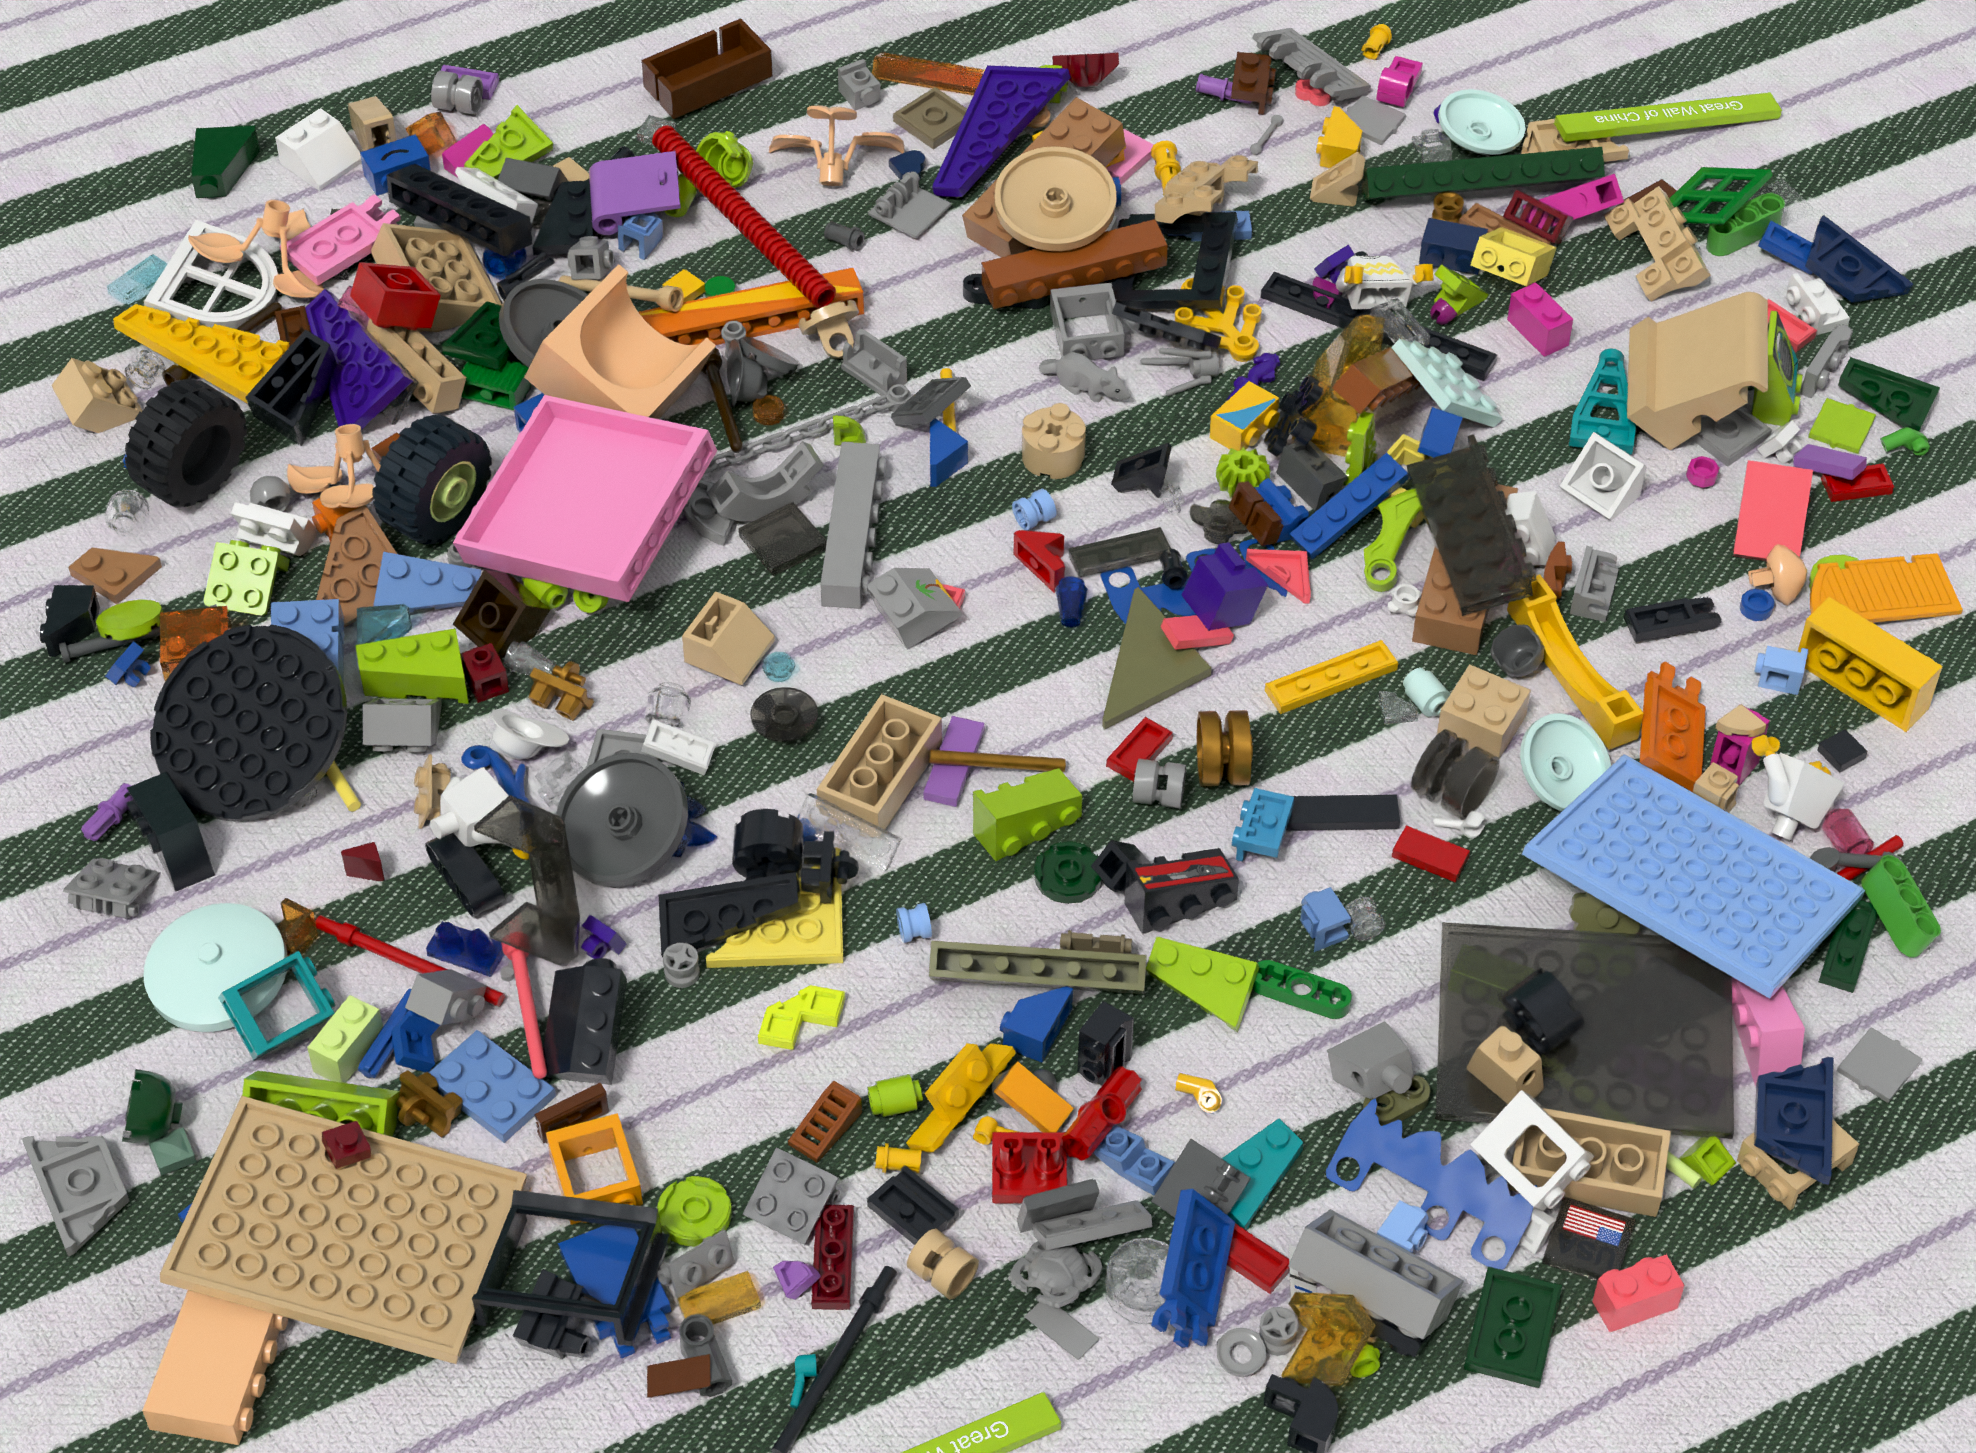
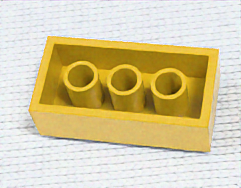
M1828 597L1806 619L1798 652H1801V648L1808 649L1805 664L1806 670L1905 732L1929 710L1942 666L1930 657L1910 647L1904 641L1897 639L1831 597Z

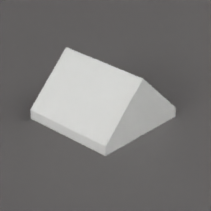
M1593 432L1559 487L1608 519L1613 520L1640 497L1646 465Z

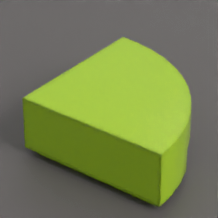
M833 416L834 446L841 445L842 442L866 443L864 429L857 421L845 416Z

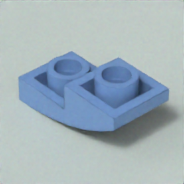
M1117 1125L1112 1127L1093 1152L1094 1155L1120 1176L1152 1195L1156 1194L1175 1164L1174 1161L1147 1149L1142 1137Z

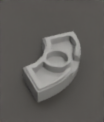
M701 479L685 505L683 513L689 523L701 535L724 546L734 520L718 513L707 495V492L714 483Z

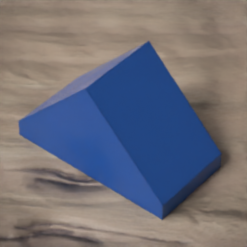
M1432 407L1424 425L1417 452L1448 462L1463 417Z
M936 418L930 422V487H937L968 464V441Z

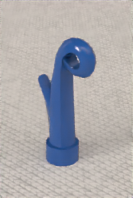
M482 745L467 748L461 756L462 763L471 770H478L482 767L486 768L490 765L498 784L519 807V827L531 823L535 817V812L525 794L524 777L526 766L521 763L514 775L504 758L498 752L492 750V748Z

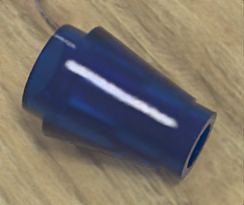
M1064 577L1059 581L1055 592L1061 624L1065 627L1073 628L1081 623L1088 588L1079 577Z

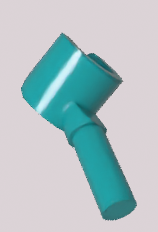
M815 1354L799 1355L795 1359V1385L790 1402V1407L797 1409L801 1402L805 1377L817 1376Z

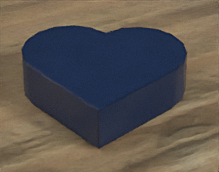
M917 150L907 151L889 158V168L900 180L903 179V175L907 172H916L921 178V171L925 168V155Z

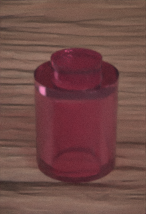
M1838 808L1826 815L1822 830L1835 849L1843 853L1867 854L1872 850L1874 842L1852 810Z

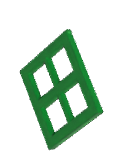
M1701 167L1669 199L1674 208L1678 207L1684 200L1700 201L1689 213L1682 212L1687 220L1685 223L1723 225L1773 176L1771 169ZM1706 179L1722 180L1711 191L1695 190ZM1734 180L1750 181L1740 192L1723 191ZM1711 202H1729L1717 214L1701 213Z

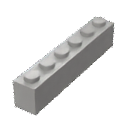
M841 443L820 584L821 606L861 609L862 596H868L869 594L866 585L870 580L869 576H865L866 571H872L873 552H869V547H875L876 528H872V523L878 524L879 504H875V502L882 499L883 481L878 480L879 476H885L886 458L880 457V444Z

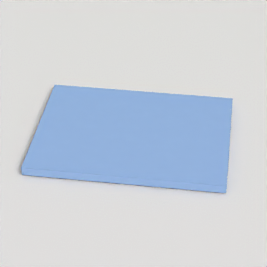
M1625 754L1525 845L1522 855L1769 999L1857 905L1865 892L1862 887Z

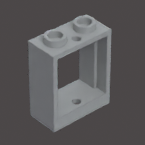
M1111 283L1051 289L1050 313L1061 358L1072 352L1080 353L1090 360L1124 356L1125 334L1120 317L1112 314L1116 300ZM1105 314L1109 333L1068 337L1064 319Z

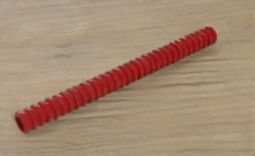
M664 125L656 130L652 138L654 147L660 153L675 151L679 172L766 259L796 286L816 308L827 306L834 300L836 295L835 287L796 248L782 237L672 126Z

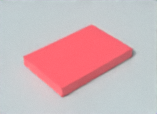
M1748 460L1732 556L1767 561V556L1773 547L1780 544L1786 546L1800 557L1813 470Z

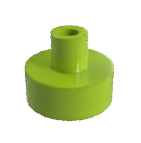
M574 589L573 593L576 606L586 613L603 609L609 598Z

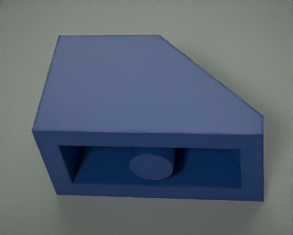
M1065 986L1018 1000L1013 1011H1007L1001 1021L1000 1031L1003 1032V1045L1013 1046L1016 1053L1042 1063L1072 1010L1073 988Z

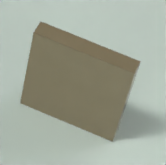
M934 87L893 113V122L934 150L956 135L967 108Z

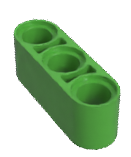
M1774 193L1762 194L1746 202L1723 225L1710 224L1706 241L1708 252L1715 256L1729 255L1760 240L1770 221L1781 226L1785 206L1784 199Z
M1884 855L1862 878L1861 884L1896 947L1904 955L1915 958L1940 935L1941 927L1903 862L1892 855Z

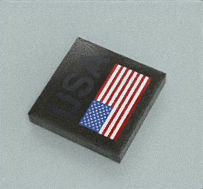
M1564 1196L1542 1264L1598 1281V1278L1609 1270H1621L1636 1219Z

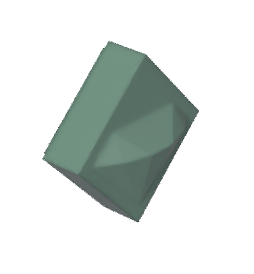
M183 1127L167 1133L160 1140L149 1143L161 1176L196 1163L195 1155Z

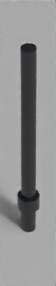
M884 1266L873 1286L867 1287L859 1299L860 1307L772 1447V1453H788L873 1313L876 1314L880 1311L886 1301L885 1294L897 1276L896 1270L892 1267Z

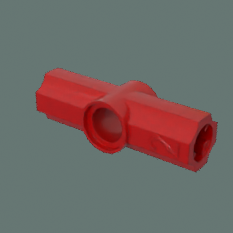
M1123 1066L1115 1069L1095 1096L1080 1106L1078 1117L1061 1137L1063 1140L1062 1148L1070 1157L1078 1158L1081 1161L1088 1159L1112 1127L1124 1121L1126 1109L1142 1090L1140 1086L1142 1079L1134 1070H1128Z

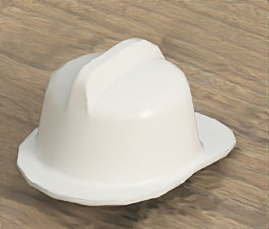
M496 709L491 713V718L496 726L490 741V747L492 750L517 760L528 759L535 756L543 746L562 747L569 741L568 735L552 724L522 717L507 710Z

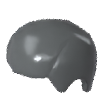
M1511 625L1500 631L1494 638L1490 652L1498 667L1505 674L1518 678L1527 676L1539 667L1544 660L1545 647L1540 637L1528 625Z

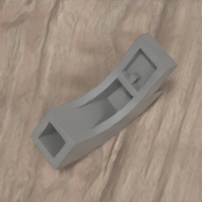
M802 441L770 473L760 477L745 478L727 470L709 489L707 495L718 513L729 519L745 522L768 519L789 510L811 493L807 483L824 465L813 447Z

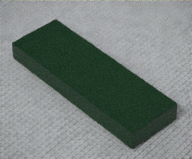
M1860 900L1836 926L1818 981L1819 983L1851 993L1854 992L1878 915L1872 903Z

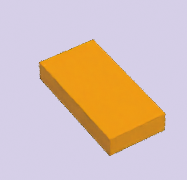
M1016 1062L994 1090V1093L1042 1132H1057L1074 1109L1019 1062Z

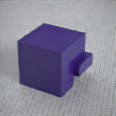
M1229 542L1219 544L1214 554L1198 557L1182 593V597L1208 631L1250 624L1268 587V584L1255 568L1244 569L1246 563Z

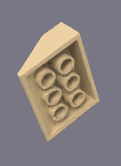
M388 223L382 224L370 251L376 264L415 267L441 295L431 329L418 328L419 332H440L461 326L487 301L502 305L468 239L449 230Z

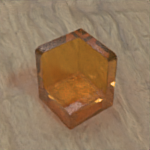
M441 112L427 114L405 128L409 136L416 134L429 156L457 142Z
M284 898L280 903L284 919L277 928L285 942L288 956L297 951L303 955L318 938L314 913L312 910L288 898Z

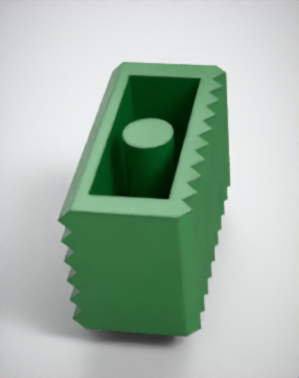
M467 361L461 370V373L466 377L461 397L514 410V406L522 403L524 398H526V394L531 390V383L524 378L529 368L518 362L510 363L507 361L499 370Z

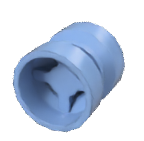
M1039 489L1033 492L1030 498H1020L1012 504L1015 519L1025 531L1036 527L1041 520L1046 522L1056 517L1054 501L1045 489Z

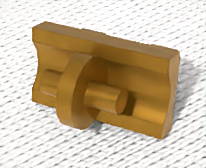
M569 661L563 668L556 665L552 671L553 675L535 667L533 668L530 678L534 684L528 698L534 705L547 709L554 695L560 697L561 699L555 710L561 716L573 721L582 707L590 710L594 703L593 699L587 697V690L582 688L586 678L579 675V664Z
M409 1070L400 1074L401 1088L399 1098L396 1101V1105L401 1108L398 1115L399 1121L405 1126L413 1125L418 1121L440 1137L448 1134L451 1121L461 1113L462 1098L454 1092H449L444 1096L438 1094L439 1084L436 1078L428 1072L417 1077Z

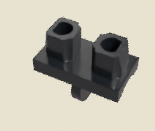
M824 831L823 841H804V864L821 865L820 869L802 868L801 890L803 892L820 893L821 903L832 902L834 877L837 878L839 884H846L847 880L855 877L859 870L858 861L850 857L848 851L842 850L839 856H836L834 831Z

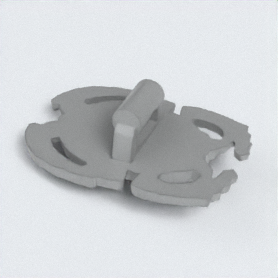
M1037 1241L1030 1247L1025 1258L1022 1257L1015 1263L1008 1280L1017 1289H1020L1021 1292L1027 1293V1287L1039 1288L1043 1295H1037L1036 1300L1038 1302L1060 1308L1076 1300L1080 1292L1091 1288L1100 1278L1103 1266L1099 1257L1092 1251L1089 1254H1080L1077 1248L1072 1247V1245L1046 1251ZM1087 1265H1089L1090 1268H1091V1270H1092V1276H1091V1277H1088V1276H1087V1275H1088V1266H1087ZM1021 1271H1028V1280L1021 1276Z

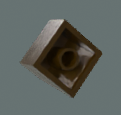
M484 569L453 625L478 647L492 643L501 660L535 637L551 609L509 573Z

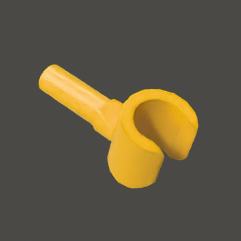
M985 1116L979 1120L973 1134V1139L980 1144L988 1145L992 1141V1132L1019 1131L1005 1129L999 1126L994 1118Z

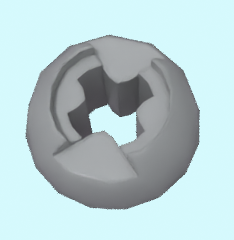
M263 476L254 482L250 490L251 503L282 512L286 510L291 500L288 485L276 476Z

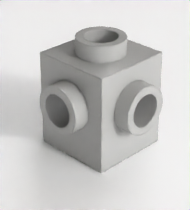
M596 236L582 237L579 239L580 241L568 250V266L571 269V279L601 281L613 267V251L609 250L608 240L598 241Z

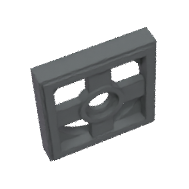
M966 377L932 379L892 413L891 419L896 426L929 424L968 390L971 385Z

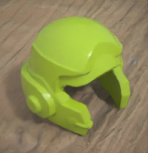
M733 132L710 133L701 140L696 151L734 188L741 187L747 182L753 168L751 153L738 142V138L734 136Z

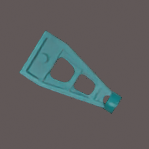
M1610 348L1600 353L1598 365L1573 414L1569 446L1584 448L1593 432L1632 455L1636 424L1627 418L1628 383L1623 365L1624 355L1621 351ZM1599 384L1617 385L1618 395L1597 392ZM1595 405L1612 407L1617 409L1619 420L1591 417L1590 414Z

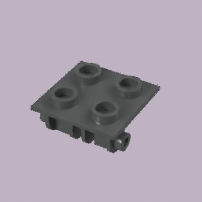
M1190 1139L1151 1202L1175 1217L1180 1191L1194 1189L1226 1215H1229L1251 1178L1193 1139Z

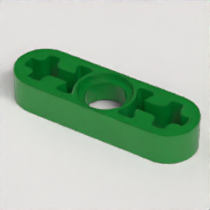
M1272 960L1258 962L1259 970L1253 985V990L1257 994L1330 1019H1340L1349 1013L1352 994L1347 986ZM1267 975L1273 976V978H1270L1268 982L1262 980V978L1264 979ZM1283 980H1286L1285 988L1281 987ZM1296 984H1304L1311 989V992L1306 995H1298L1291 988ZM1317 991L1322 992V994L1319 995V1000L1316 999ZM1334 997L1340 999V1001L1338 1000L1336 1004L1330 1003V1001H1332Z

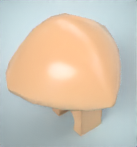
M1777 544L1767 556L1766 568L1748 571L1749 583L1753 584V586L1770 584L1772 595L1784 605H1789L1801 592L1806 582L1807 569L1803 560L1795 552L1784 545Z

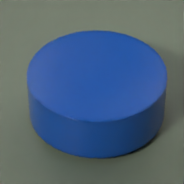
M1751 589L1742 595L1740 611L1746 618L1753 621H1763L1772 615L1774 599L1768 592L1761 589Z

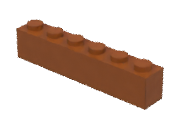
M1154 219L1106 231L1091 243L1072 250L1046 251L1033 249L981 262L982 285L993 309L1011 306L1016 303L1051 295V289L1098 284L1167 266L1168 245Z
M1389 347L1353 363L1332 388L1359 414H1362L1368 410L1374 412L1379 406L1384 407L1388 402L1392 403L1397 397L1400 399L1405 394H1410L1414 389L1418 390L1422 385L1394 352L1392 347Z

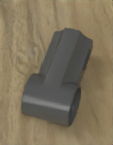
M700 1314L686 1317L679 1328L681 1353L684 1358L710 1354V1387L699 1388L698 1390L701 1396L713 1397L719 1395L732 1386V1379L716 1341L713 1323L709 1318ZM697 1335L705 1337L704 1340L699 1342L689 1340Z

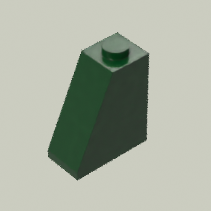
M255 125L196 128L191 173L196 198L226 197L260 152Z

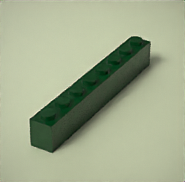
M1592 147L1366 168L1361 179L1363 201L1437 195L1446 191L1460 193L1597 180L1605 177L1603 148Z

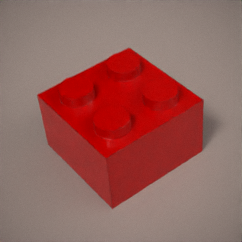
M359 262L350 297L366 313L374 325L381 328L401 326L408 330H418V328L431 329L441 297L438 291L415 267Z

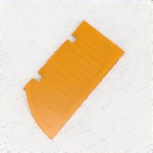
M1938 553L1912 555V563H1907L1904 556L1845 561L1846 569L1841 570L1837 562L1818 564V572L1813 580L1810 591L1811 614L1828 597H1831L1873 623L1959 615L1963 612V609Z

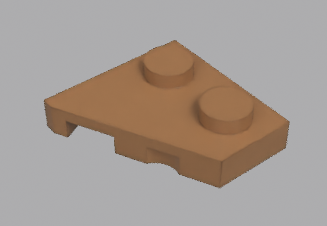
M92 547L68 568L72 577L85 585H94L96 592L115 604H119L157 572L162 565L160 558L157 556Z

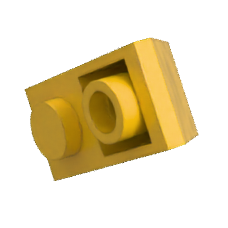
M1337 106L1333 107L1330 118L1325 117L1322 134L1325 136H1319L1316 153L1321 154L1320 167L1331 168L1357 151L1359 153L1361 151L1363 131Z

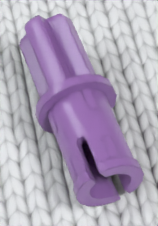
M1200 73L1196 92L1220 97L1221 101H1224V98L1246 104H1251L1252 102L1231 99L1233 82H1230L1229 78L1222 80Z
M123 783L107 801L99 803L98 810L81 828L86 839L97 841L113 824L121 822L122 815L128 810L126 802L131 801L130 796L124 797L128 792L127 787L131 785Z

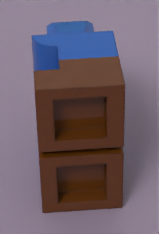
M1269 478L1262 481L1258 487H1253L1249 481L1238 483L1228 507L1244 526L1247 525V530L1261 546L1290 540L1289 533L1309 517V512L1303 505L1295 507L1290 502L1292 499L1291 491L1285 485L1276 486Z

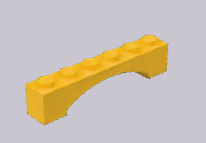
M1539 574L1512 584L1507 612L1517 625H1528L1540 637L1545 647L1543 661L1608 750L1637 740L1644 713L1627 690L1618 691L1611 686L1584 656L1561 615L1556 602L1557 596Z

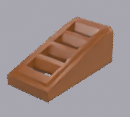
M832 1081L788 1140V1145L818 1163L862 1114L861 1098L836 1081ZM829 1112L830 1114L834 1115L835 1117H837V1120H833L832 1118L827 1116L826 1113ZM817 1123L829 1131L827 1133L816 1127ZM809 1134L821 1142L819 1145H816L805 1137Z

